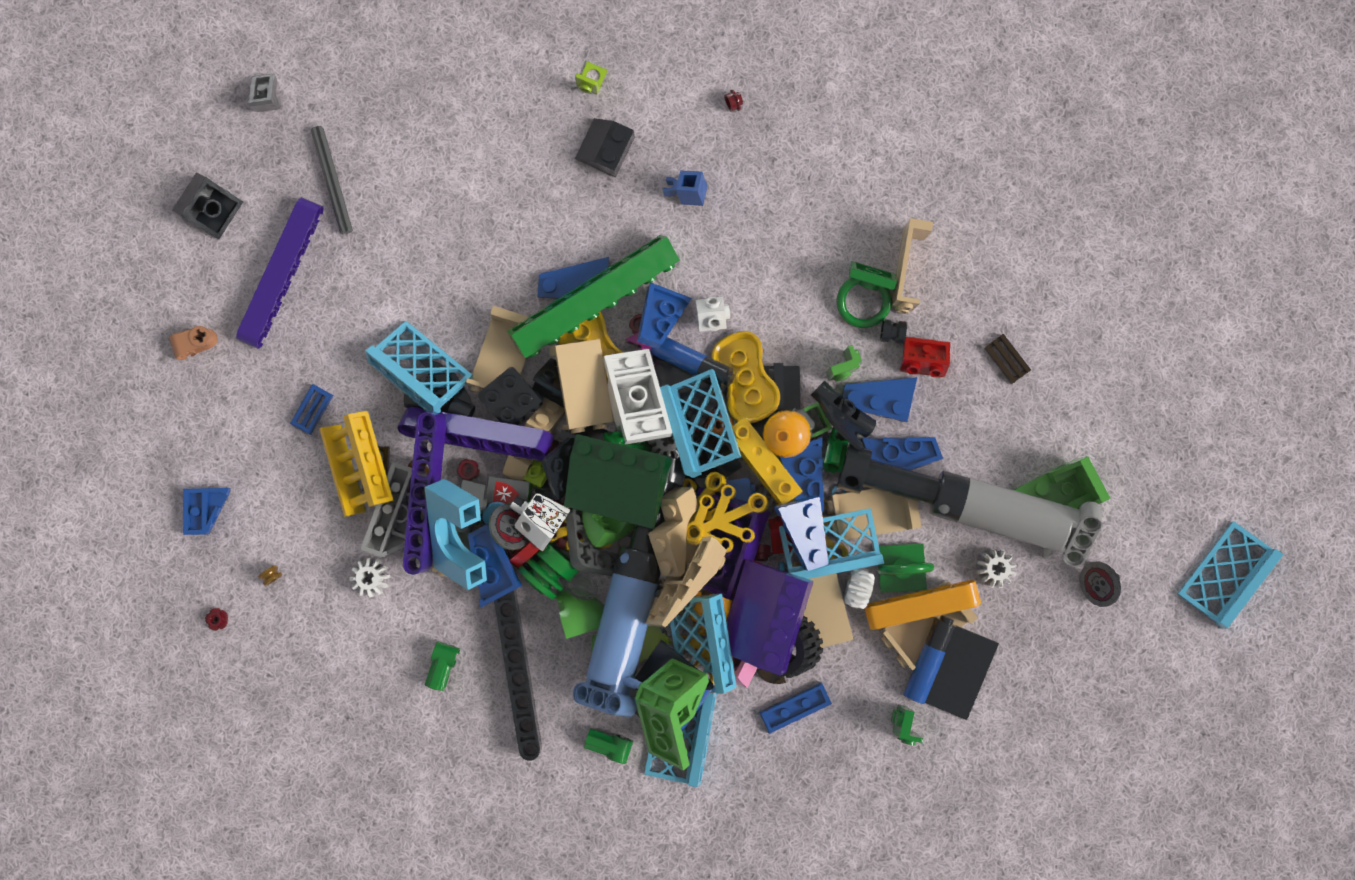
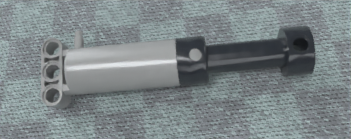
M850 443L847 447L843 470L840 472L837 482V488L860 494L862 487L866 486L930 505L929 512L933 516L1044 547L1041 555L1043 559H1048L1053 550L1063 552V561L1069 566H1079L1085 561L1102 527V509L1096 502H1085L1079 509L944 470L938 478L873 460L871 459V449L863 447L861 451H858Z

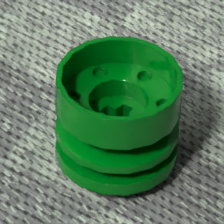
M549 542L543 551L539 549L536 552L539 557L537 561L533 558H529L526 561L531 568L522 564L517 569L530 586L540 594L554 600L558 595L551 587L554 586L562 591L564 587L558 579L562 577L565 580L571 581L579 570L572 566L570 559Z

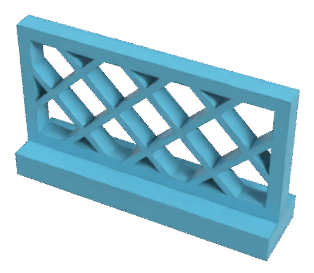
M407 321L401 324L376 347L372 345L366 350L367 362L427 412L440 413V408L466 385L467 378H473L469 371ZM407 330L413 335V340H400L399 336ZM426 345L430 348V354H416V346ZM387 346H397V354L386 355L382 350ZM400 346H413V354H400ZM430 359V368H416V360ZM433 359H443L446 362V367L433 368ZM400 360H413V368H402ZM430 373V382H419L416 379V374ZM433 373H447V382H433ZM449 373H460L464 376L460 381H449ZM433 387H447V393L439 398L433 393Z
M713 369L672 386L665 385L660 387L685 475L694 478L702 475L701 472L741 457ZM710 377L712 385L708 393L700 390L699 386L702 380ZM685 387L692 389L687 402L680 398L678 391ZM697 391L706 395L701 408L691 404ZM711 398L717 400L719 405L715 414L705 410ZM690 406L699 410L693 423L686 418V413ZM703 413L713 417L707 429L698 426ZM717 419L725 424V429L721 436L712 432ZM696 428L706 432L700 445L695 443L692 437ZM710 434L720 438L714 451L704 447ZM724 441L730 443L733 453L727 456L718 454ZM704 449L712 453V456L708 463L701 465L699 457Z
M871 508L823 518V523L829 522L827 527L824 525L825 534L828 531L837 537L838 540L832 550L826 547L829 552V565L809 571L803 569L802 565L792 567L791 556L795 550L792 546L793 544L787 541L784 527H779L788 573L811 579L884 564L883 555L880 554ZM866 514L868 524L864 531H862L852 523L857 516ZM852 517V519L850 520V522H848L847 520L844 519V518ZM835 520H841L847 524L841 536L829 529ZM850 527L861 534L855 545L843 538ZM864 536L872 541L874 551L865 553L857 547ZM841 541L852 547L846 557H841L834 552ZM788 545L793 548L790 553ZM855 550L858 551L859 553H861V554L852 555ZM832 555L837 557L836 559L829 560Z
M1233 521L1178 592V595L1213 620L1221 629H1226L1235 620L1284 554L1277 549H1272ZM1233 529L1242 534L1243 544L1231 545L1229 535ZM1226 540V546H1221ZM1257 545L1264 550V553L1260 558L1251 559L1248 546ZM1244 546L1246 560L1234 561L1231 548ZM1227 548L1229 562L1217 563L1215 553L1218 549ZM1212 558L1213 564H1208V562ZM1247 563L1248 574L1245 577H1237L1234 564ZM1230 565L1232 578L1220 579L1218 566ZM1204 567L1214 568L1216 580L1203 581L1201 571ZM1233 581L1235 591L1232 595L1223 596L1221 582ZM1216 583L1219 596L1206 598L1204 584ZM1191 585H1200L1202 598L1193 599L1185 592ZM1223 598H1229L1224 604ZM1219 599L1221 609L1217 615L1208 610L1207 600ZM1197 601H1202L1203 606L1199 604Z
M722 594L695 596L690 600L689 603L691 604H687L684 607L686 611L681 617L677 614L670 622L674 650L683 656V652L686 649L693 656L690 661L692 665L698 661L705 668L704 673L710 672L713 675L715 685H713L714 687L711 692L725 694L736 688V680ZM697 602H702V616L693 609ZM689 614L698 621L694 628L685 621ZM701 625L706 629V639L697 632ZM681 626L690 633L686 640L680 636L679 629ZM693 637L701 644L698 651L689 644ZM704 649L710 653L711 661L709 663L701 656Z
M716 692L709 693L699 707L697 716L694 715L695 728L690 732H687L685 728L682 731L684 733L683 739L687 738L692 745L691 751L687 753V756L690 755V765L687 767L686 777L677 776L672 768L673 765L665 761L663 762L667 768L663 771L651 770L652 760L657 757H653L649 752L644 775L681 782L692 787L701 785L717 696ZM694 732L693 740H692V738L690 737V734Z

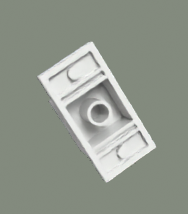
M649 349L604 356L603 362L608 377L607 386L611 410L617 430H622L625 445L671 437L672 429Z

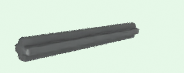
M322 126L311 128V133L339 231L341 234L351 233L353 231L324 128Z

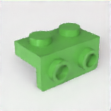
M853 345L848 346L843 351L846 362L831 366L826 371L828 380L834 379L835 383L846 380L851 376V373L860 367L859 363L862 362L858 349L854 350Z

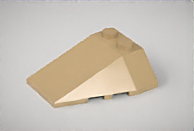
M712 536L703 537L699 546L686 542L685 572L680 577L667 576L666 579H661L659 586L663 587L659 598H654L645 624L666 627L717 571L722 568L725 563L724 556L727 550L716 538Z

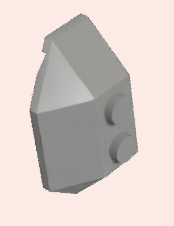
M394 461L392 462L387 480L393 501L376 505L360 550L379 557H385L404 548L412 468ZM424 488L422 493H423L424 498H426L425 488ZM421 512L420 518L423 521L425 516L424 513Z

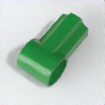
M834 427L826 441L823 468L833 474L842 472L849 443Z
M437 641L432 652V664L425 686L438 691L445 690L451 669L456 664L455 658L459 654L460 648Z
M590 728L584 748L606 755L608 759L617 763L626 764L634 741L630 738H627V740L620 738L621 735L614 734L613 736Z

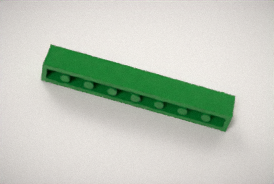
M659 235L514 326L507 333L524 358L535 357L541 352V348L557 343L561 339L560 336L567 332L572 333L580 327L579 324L585 320L591 321L599 316L598 312L604 308L614 307L618 304L620 298L631 296L637 291V287L653 282L659 273L672 270L675 267V263L680 261L668 237Z

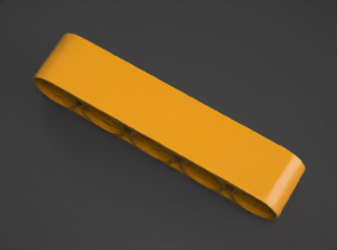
M967 580L867 604L864 611L870 630L974 608L982 603L975 580Z

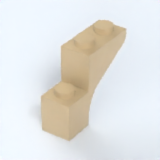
M546 398L543 405L526 422L525 427L542 429L553 434L565 414V409ZM508 455L502 474L512 480L524 481L523 478L534 460Z
M675 487L662 497L660 506L665 521L648 533L662 576L680 577L685 572L687 525L691 516L699 509L693 487Z

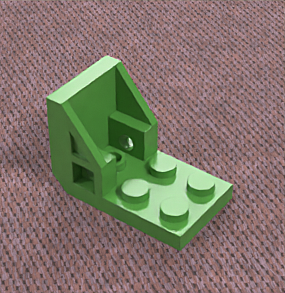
M1088 456L1066 462L1014 489V491L1079 509L1085 502L1091 501L1101 504L1111 499Z
M673 658L639 686L635 701L648 752L684 771L690 764L681 728L694 717L709 680L706 673Z

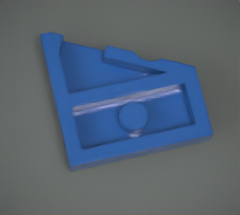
M231 488L183 489V535L210 534L231 492Z

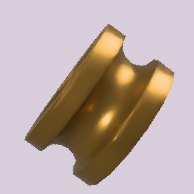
M277 565L268 568L258 576L259 579L264 580V586L273 583L283 575L281 572H277Z

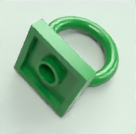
M851 261L849 267V277L851 278L846 280L838 291L836 299L837 309L840 316L848 324L858 328H870L882 322L890 311L892 298L889 289H895L897 283L896 275L892 272ZM857 284L870 290H879L882 295L880 311L869 319H858L847 310V293Z
M924 543L879 546L880 554L883 555L884 564L878 565L880 593L927 590L926 573L934 570V564L925 562Z

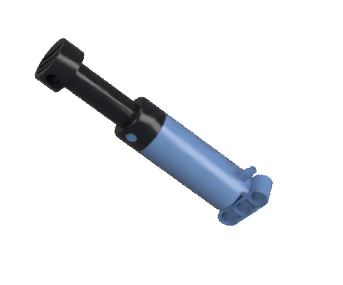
M669 457L672 460L663 496L671 491L673 486L683 487L686 475L684 474L681 460ZM661 506L654 529L665 521ZM634 525L629 547H619L586 674V683L579 682L573 689V699L576 703L610 715L631 717L637 710L635 698L629 694L631 688L638 689L642 682L635 679L648 627L645 623L661 576L648 535L654 529Z

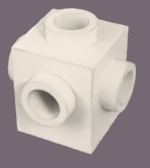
M709 297L696 300L699 332L727 329L726 319H730L729 305L724 306L723 297Z

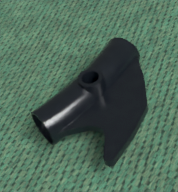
M430 359L419 360L425 368H430ZM433 361V368L445 367L444 365L436 361ZM428 373V377L424 382H430V373ZM433 373V382H447V373ZM449 373V381H460L456 373ZM433 387V393L440 398L447 393V387ZM463 387L440 409L441 412L472 417L476 407L472 404L465 387ZM404 393L405 408H422Z
M824 380L811 396L819 402L830 424L858 451H861L863 445L858 440L855 432L865 438L868 437L875 429L876 420L855 407L852 401L845 399Z

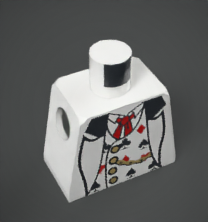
M535 494L530 503L517 496L510 505L511 509L521 515L515 523V528L541 551L545 549L570 512V509L541 494Z

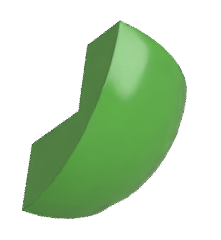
M582 511L586 534L595 547L610 545L622 539L634 529L635 524Z
M579 590L556 592L558 595L556 599L560 609L559 614L566 639L599 628L604 604L591 594Z

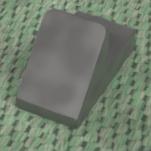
M275 73L252 76L248 103L257 112L280 109L276 96L277 79Z

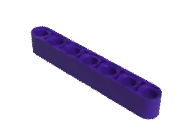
M302 197L296 202L236 334L238 341L257 349L263 346L261 342L264 337H267L273 324L271 322L272 318L276 317L282 304L280 302L282 296L285 297L291 284L290 279L292 275L295 276L301 261L299 259L306 252L310 243L309 237L314 234L320 221L318 218L324 212L323 206Z
M407 407L397 426L398 431L404 436L415 438L417 419L420 414L427 411L423 408ZM440 412L446 419L444 444L543 461L554 441L553 435L546 430ZM431 418L429 421L431 428L434 425L433 418Z
M424 412L420 414L416 424L403 555V568L411 575L429 571L433 563L427 503L422 492L426 486L441 480L446 419L438 412ZM431 418H433L434 425L432 428L429 424ZM429 441L432 446L430 452L427 449V444ZM426 465L429 467L428 475L425 472ZM421 512L424 513V521L420 518ZM419 535L422 537V544L418 542ZM416 558H417V559L419 560V562H420V567H419V568H418L417 565H416Z

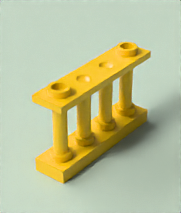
M368 411L343 416L346 425L343 428L340 424L319 429L344 517L366 512L364 506L366 502H368L370 507L393 501ZM346 436H349L352 449L348 450L345 440ZM354 457L358 467V471L356 472L354 471L353 464L351 461V459ZM359 480L362 481V485L365 492L363 494H361L359 489V485L357 482Z
M744 417L732 426L742 459L778 505L794 501V498L803 492L774 453L767 447L764 440L746 417Z

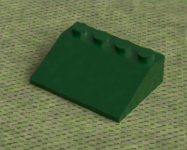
M576 434L570 456L564 506L654 529L672 460L665 455Z

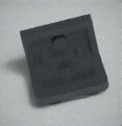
M509 367L480 390L478 397L499 422L519 425L526 418L524 415L529 411L535 412L543 405L544 393L539 388L534 391L514 367Z
M566 438L543 459L542 465L547 480L541 488L538 486L534 487L536 494L558 500L566 493L574 438Z

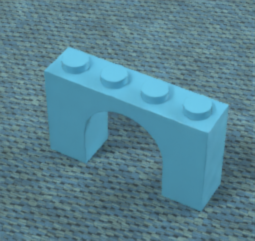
M446 479L426 486L425 495L434 568L467 590L487 581L485 560L470 552L463 545L455 528L456 525L462 529L481 520L479 499Z

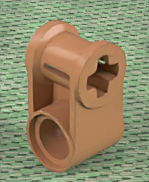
M196 326L169 336L176 360L187 359L188 355L192 357L197 353L211 349L218 340L217 334L213 330L203 326Z

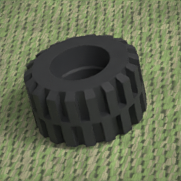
M803 616L795 642L796 656L791 655L786 673L781 676L778 675L779 677H796L815 667L816 663L821 659L819 655L823 653V648L820 647L823 644V639L819 638L818 634H820V631L814 628L815 624L813 621L808 622V618Z

